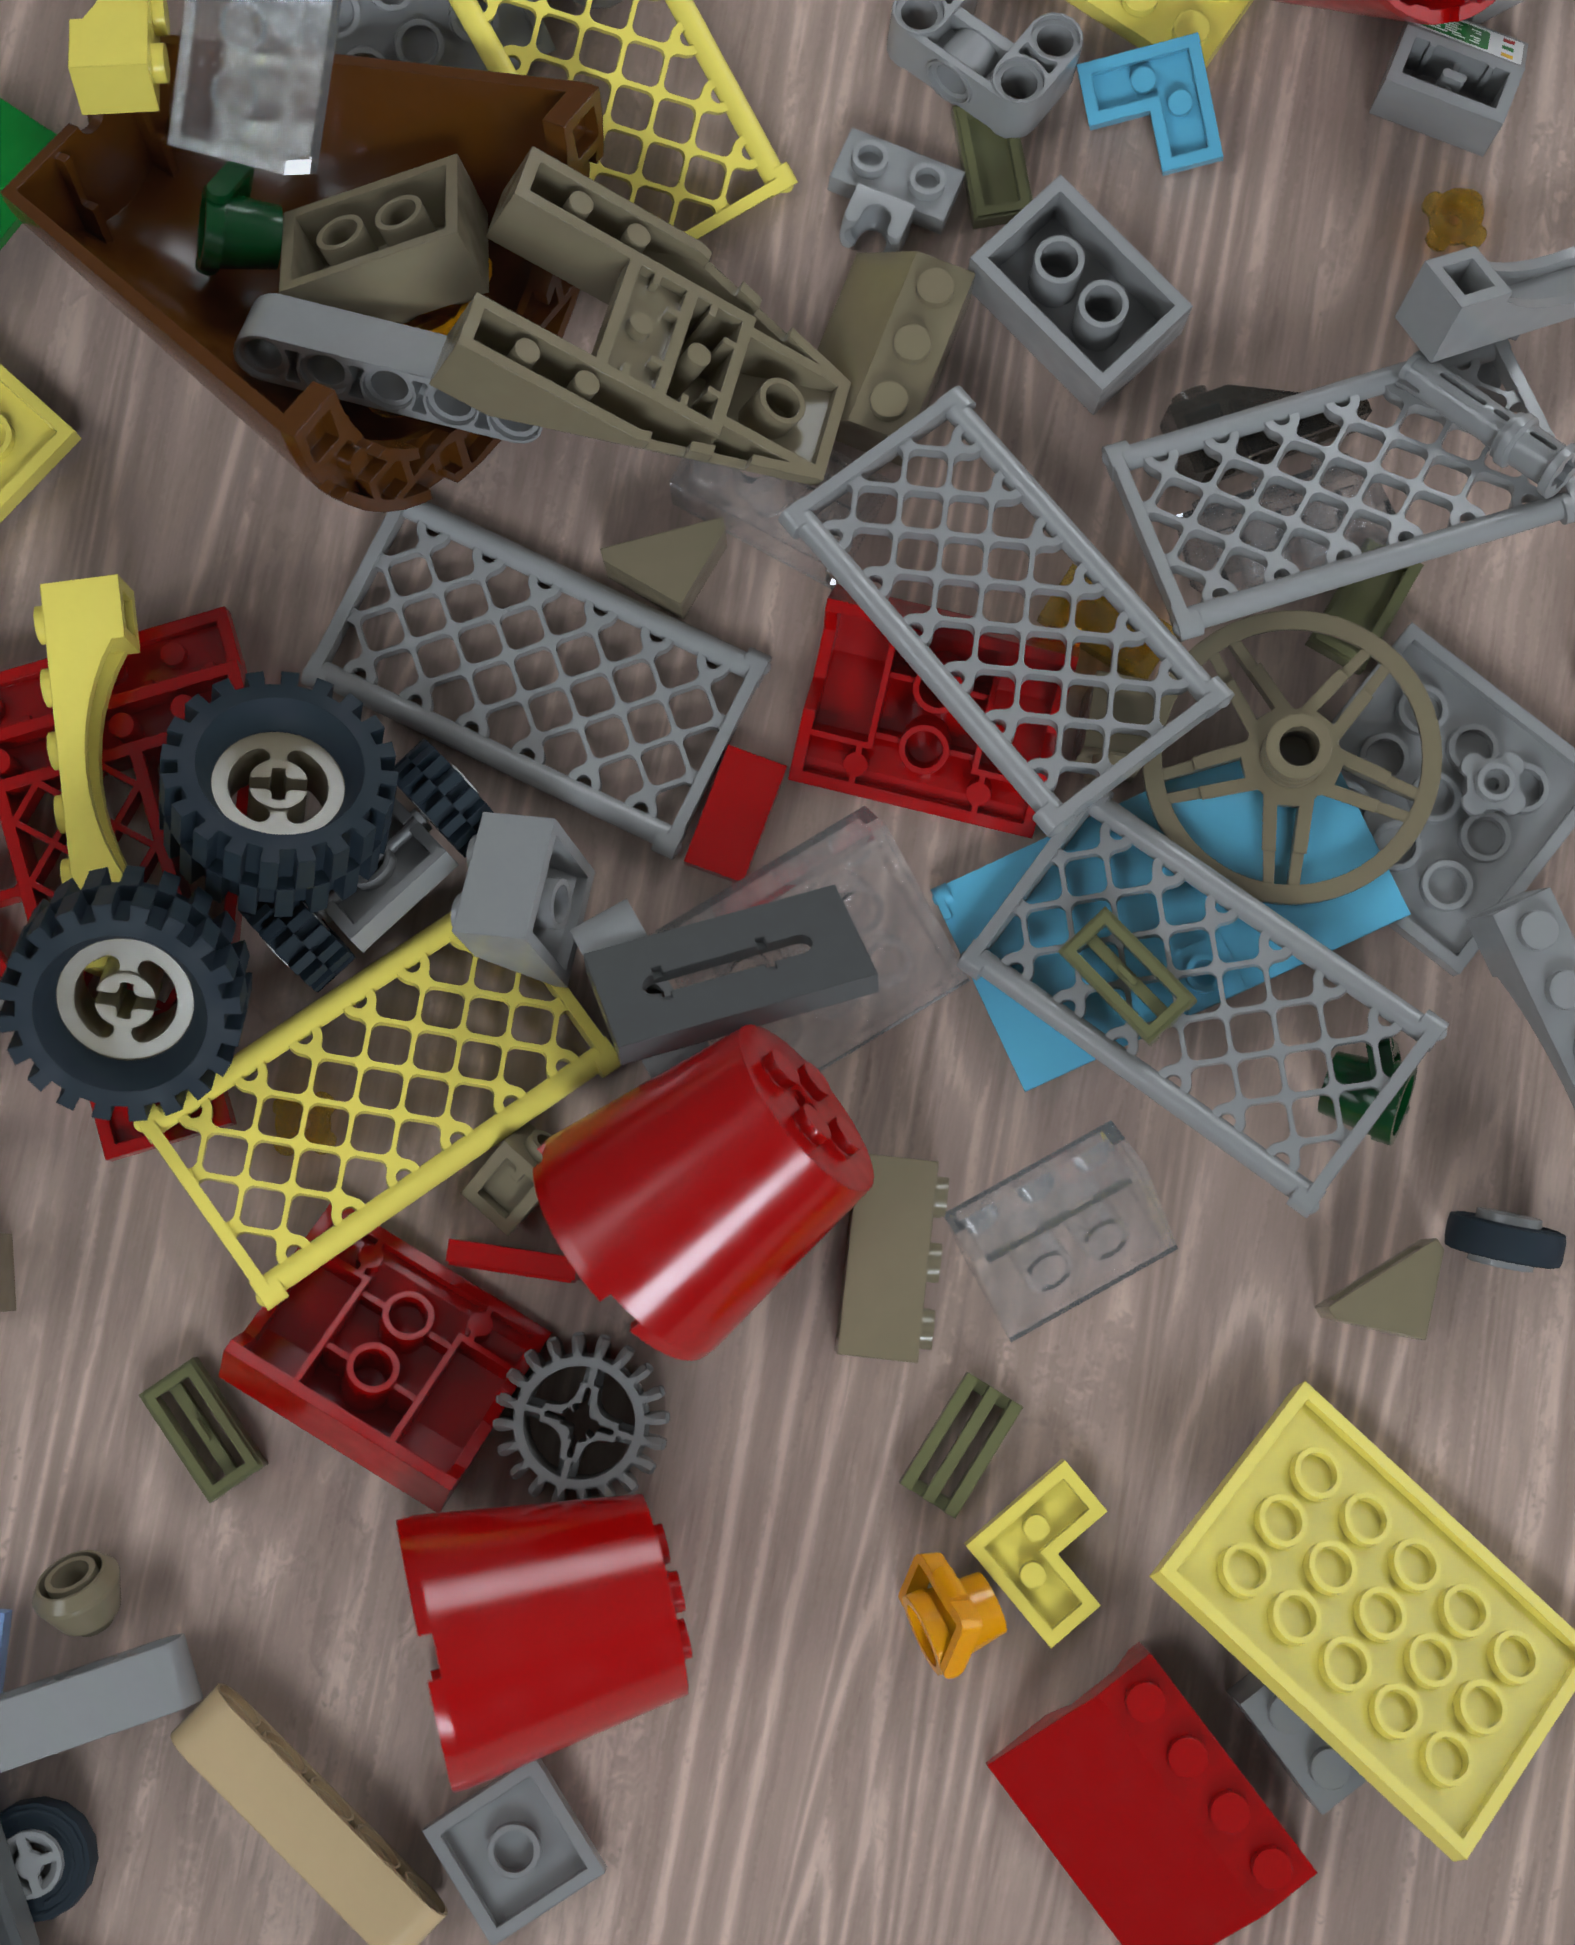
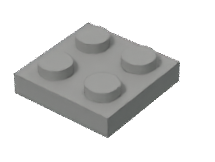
M541 1758L503 1774L427 1824L422 1830L491 1945H496L603 1875L607 1869V1865Z

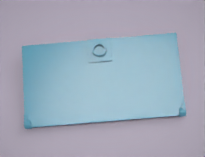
M1239 760L1166 781L1165 787L1167 793L1241 779L1244 776ZM1340 772L1335 785L1349 789ZM1254 790L1204 800L1196 799L1171 804L1185 831L1206 854L1238 874L1263 882V794L1261 791ZM1142 792L1119 803L1122 807L1162 833L1150 809L1146 792ZM1323 795L1317 796L1314 799L1307 854H1304L1300 885L1321 882L1346 874L1373 858L1380 851L1358 807ZM1277 806L1274 884H1287L1296 808ZM1092 816L1087 818L1064 851L1076 852L1096 848L1100 843V827L1102 823ZM1111 831V838L1115 840L1122 839L1121 836ZM1051 837L1043 838L949 883H943L930 889L932 900L938 906L960 955L966 951L974 939L976 940ZM1134 845L1124 852L1114 854L1110 859L1114 886L1124 889L1150 883L1153 877L1152 864L1154 859ZM1092 857L1074 860L1066 865L1068 892L1071 895L1095 894L1106 889L1107 878L1104 861L1101 858ZM1051 866L1025 902L1035 904L1053 901L1061 896L1062 886L1057 866ZM1165 867L1162 870L1166 876L1175 875ZM1387 870L1384 874L1358 890L1332 900L1304 905L1263 903L1332 951L1411 915L1390 870ZM1186 881L1177 888L1167 890L1162 896L1165 920L1173 926L1201 921L1206 914L1205 901L1207 896ZM1145 893L1121 898L1117 903L1119 920L1131 933L1152 930L1159 925L1160 917L1157 899L1154 895ZM1097 901L1075 906L1072 911L1075 934L1105 906L1112 912L1111 905L1106 901ZM1216 904L1215 908L1218 912H1228V910ZM1055 908L1033 912L1029 915L1027 923L1030 943L1033 947L1042 948L1060 945L1068 940L1069 931L1064 910ZM1014 916L989 950L1000 959L1009 953L1021 950L1024 945L1019 917ZM1239 918L1232 924L1219 927L1215 932L1219 958L1225 963L1255 958L1259 953V937L1261 933ZM1104 927L1097 936L1103 938L1110 936L1112 933ZM1195 930L1177 933L1170 938L1172 963L1176 969L1187 970L1206 967L1211 964L1213 954L1210 936L1206 931ZM1157 937L1140 939L1139 941L1167 968L1163 941ZM1271 940L1269 941V946L1273 950L1282 949ZM1107 945L1119 958L1118 949L1113 945ZM1124 947L1126 966L1137 977L1152 975ZM1090 948L1080 952V955L1106 982H1113L1119 979ZM1059 953L1039 956L1035 960V973L1032 982L1050 995L1054 996L1057 992L1074 986L1076 982L1075 970ZM1291 955L1289 959L1273 964L1269 968L1270 979L1275 978L1304 963ZM1019 964L1012 966L1021 974L1023 973V966ZM1249 967L1226 972L1222 979L1226 1000L1264 983L1262 971L1257 967ZM1206 974L1180 980L1197 999V1003L1191 1009L1186 1010L1184 1014L1195 1015L1220 1003L1218 984L1214 976ZM980 977L977 981L972 978L1025 1092L1097 1060L983 977ZM1082 978V981H1083L1085 984L1089 985V984ZM1160 982L1145 984L1167 1008L1173 1003L1172 994ZM1114 989L1126 1001L1125 993L1122 990ZM1097 992L1088 995L1086 998L1085 1020L1105 1034L1112 1028L1126 1024ZM1131 992L1133 1009L1145 1022L1154 1021L1157 1016ZM1067 1001L1063 1003L1075 1011L1076 1006L1073 1002ZM1125 1039L1116 1040L1123 1047L1128 1045Z

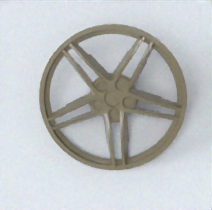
M1283 610L1249 616L1226 625L1195 645L1189 653L1201 666L1210 660L1217 675L1235 694L1231 703L1248 732V738L1245 742L1193 756L1192 760L1162 768L1161 752L1142 767L1145 792L1150 809L1163 835L1262 903L1275 905L1314 904L1344 896L1369 884L1397 863L1416 841L1432 812L1440 785L1443 759L1440 728L1433 704L1421 680L1407 661L1391 645L1362 626L1333 615L1305 610ZM1285 630L1308 631L1338 638L1359 648L1360 651L1342 669H1338L1301 708L1295 709L1291 707L1261 663L1258 664L1241 640L1268 632ZM1229 647L1248 678L1271 709V711L1258 719L1255 717L1242 691L1219 654L1220 651ZM1371 656L1381 666L1333 725L1318 711ZM1170 672L1169 676L1172 679L1177 680V678ZM1388 674L1394 678L1407 697L1418 725L1422 754L1418 788L1392 776V772L1341 749L1339 745V740L1371 701L1372 695ZM1166 695L1161 698L1159 719L1163 726L1167 724L1171 709L1178 695ZM1240 760L1244 778L1167 793L1165 781ZM1341 769L1413 801L1410 811L1402 810L1372 797L1335 785ZM1254 790L1261 791L1263 794V882L1238 874L1206 854L1185 831L1171 804L1196 799L1204 800ZM1323 795L1360 809L1404 822L1388 844L1361 866L1329 880L1300 885L1304 854H1307L1314 799L1317 796ZM1277 806L1296 808L1286 885L1274 884Z

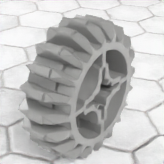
M575 1332L572 1337L573 1353L566 1354L562 1341L558 1336L547 1340V1348L552 1358L548 1362L535 1349H530L524 1354L526 1362L534 1371L530 1376L528 1374L524 1375L514 1368L508 1371L507 1378L511 1383L521 1388L518 1395L513 1394L511 1396L507 1393H501L499 1396H496L498 1404L513 1408L514 1412L513 1417L503 1416L494 1419L493 1429L497 1431L513 1430L515 1439L499 1445L497 1452L502 1457L519 1450L523 1461L513 1466L509 1471V1475L513 1480L522 1477L529 1469L538 1475L528 1489L530 1496L536 1498L545 1489L547 1483L556 1486L552 1502L566 1501L569 1490L577 1491L576 1500L592 1498L591 1490L598 1489L600 1497L616 1496L612 1485L616 1480L619 1481L624 1490L633 1494L638 1490L639 1484L635 1476L630 1472L631 1467L634 1465L647 1474L654 1472L657 1467L656 1463L642 1452L644 1447L654 1450L665 1449L667 1439L661 1435L649 1433L650 1425L668 1423L670 1421V1413L663 1410L650 1412L648 1402L662 1398L666 1391L664 1386L659 1385L644 1392L639 1382L653 1372L654 1368L649 1362L641 1365L634 1373L625 1367L634 1355L635 1349L632 1346H624L614 1360L607 1356L611 1347V1337L609 1335L603 1334L599 1337L595 1352L593 1353L587 1352L585 1333ZM573 1366L587 1367L584 1379L572 1400L564 1402L550 1399L548 1401L535 1397L544 1381L558 1370ZM606 1373L616 1379L627 1392L634 1409L635 1425L623 1422L622 1419L610 1415L604 1409L601 1398ZM591 1388L588 1405L591 1406L589 1417L599 1421L598 1425L613 1430L601 1427L594 1434L589 1429L585 1432L586 1438H581L577 1442L573 1453L572 1448L576 1438L573 1435L574 1424L565 1420L564 1416L552 1412L563 1414L568 1408L575 1412L579 1409L578 1403H582L587 1399L589 1389ZM530 1417L540 1419V1422L552 1426L559 1433L561 1451L558 1467L550 1463L537 1448L531 1434ZM600 1440L612 1443L617 1441L630 1445L625 1456L612 1467L598 1473L577 1474L580 1461L589 1443Z

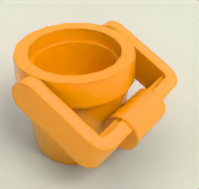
M940 1552L915 1555L899 1591L898 1598L905 1609L919 1647L933 1671L938 1676L943 1674L945 1678L953 1679L963 1673L971 1654L1007 1632L1005 1617L991 1586L979 1571L958 1578Z

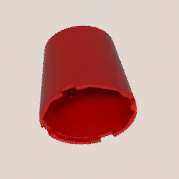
M753 1024L739 1028L555 1133L537 1148L543 1155L542 1161L532 1168L536 1195L546 1222L567 1260L588 1289L600 1302L611 1294L635 1318L630 1324V1332L661 1353L684 1361L699 1360L716 1349L871 1189L874 1183L873 1166L866 1146L856 1126L832 1092L823 1074L780 1037L761 1026L757 1027Z
M642 1494L418 1514L396 1520L417 1635L420 1637L432 1634L439 1668L430 1670L432 1680L427 1681L453 1793L473 1788L688 1695V1677L685 1660L693 1658L685 1620L684 1618L677 1619L676 1613L686 1611L684 1595L677 1571L669 1572L665 1568V1564L671 1563L663 1525L662 1523L653 1524L650 1511Z

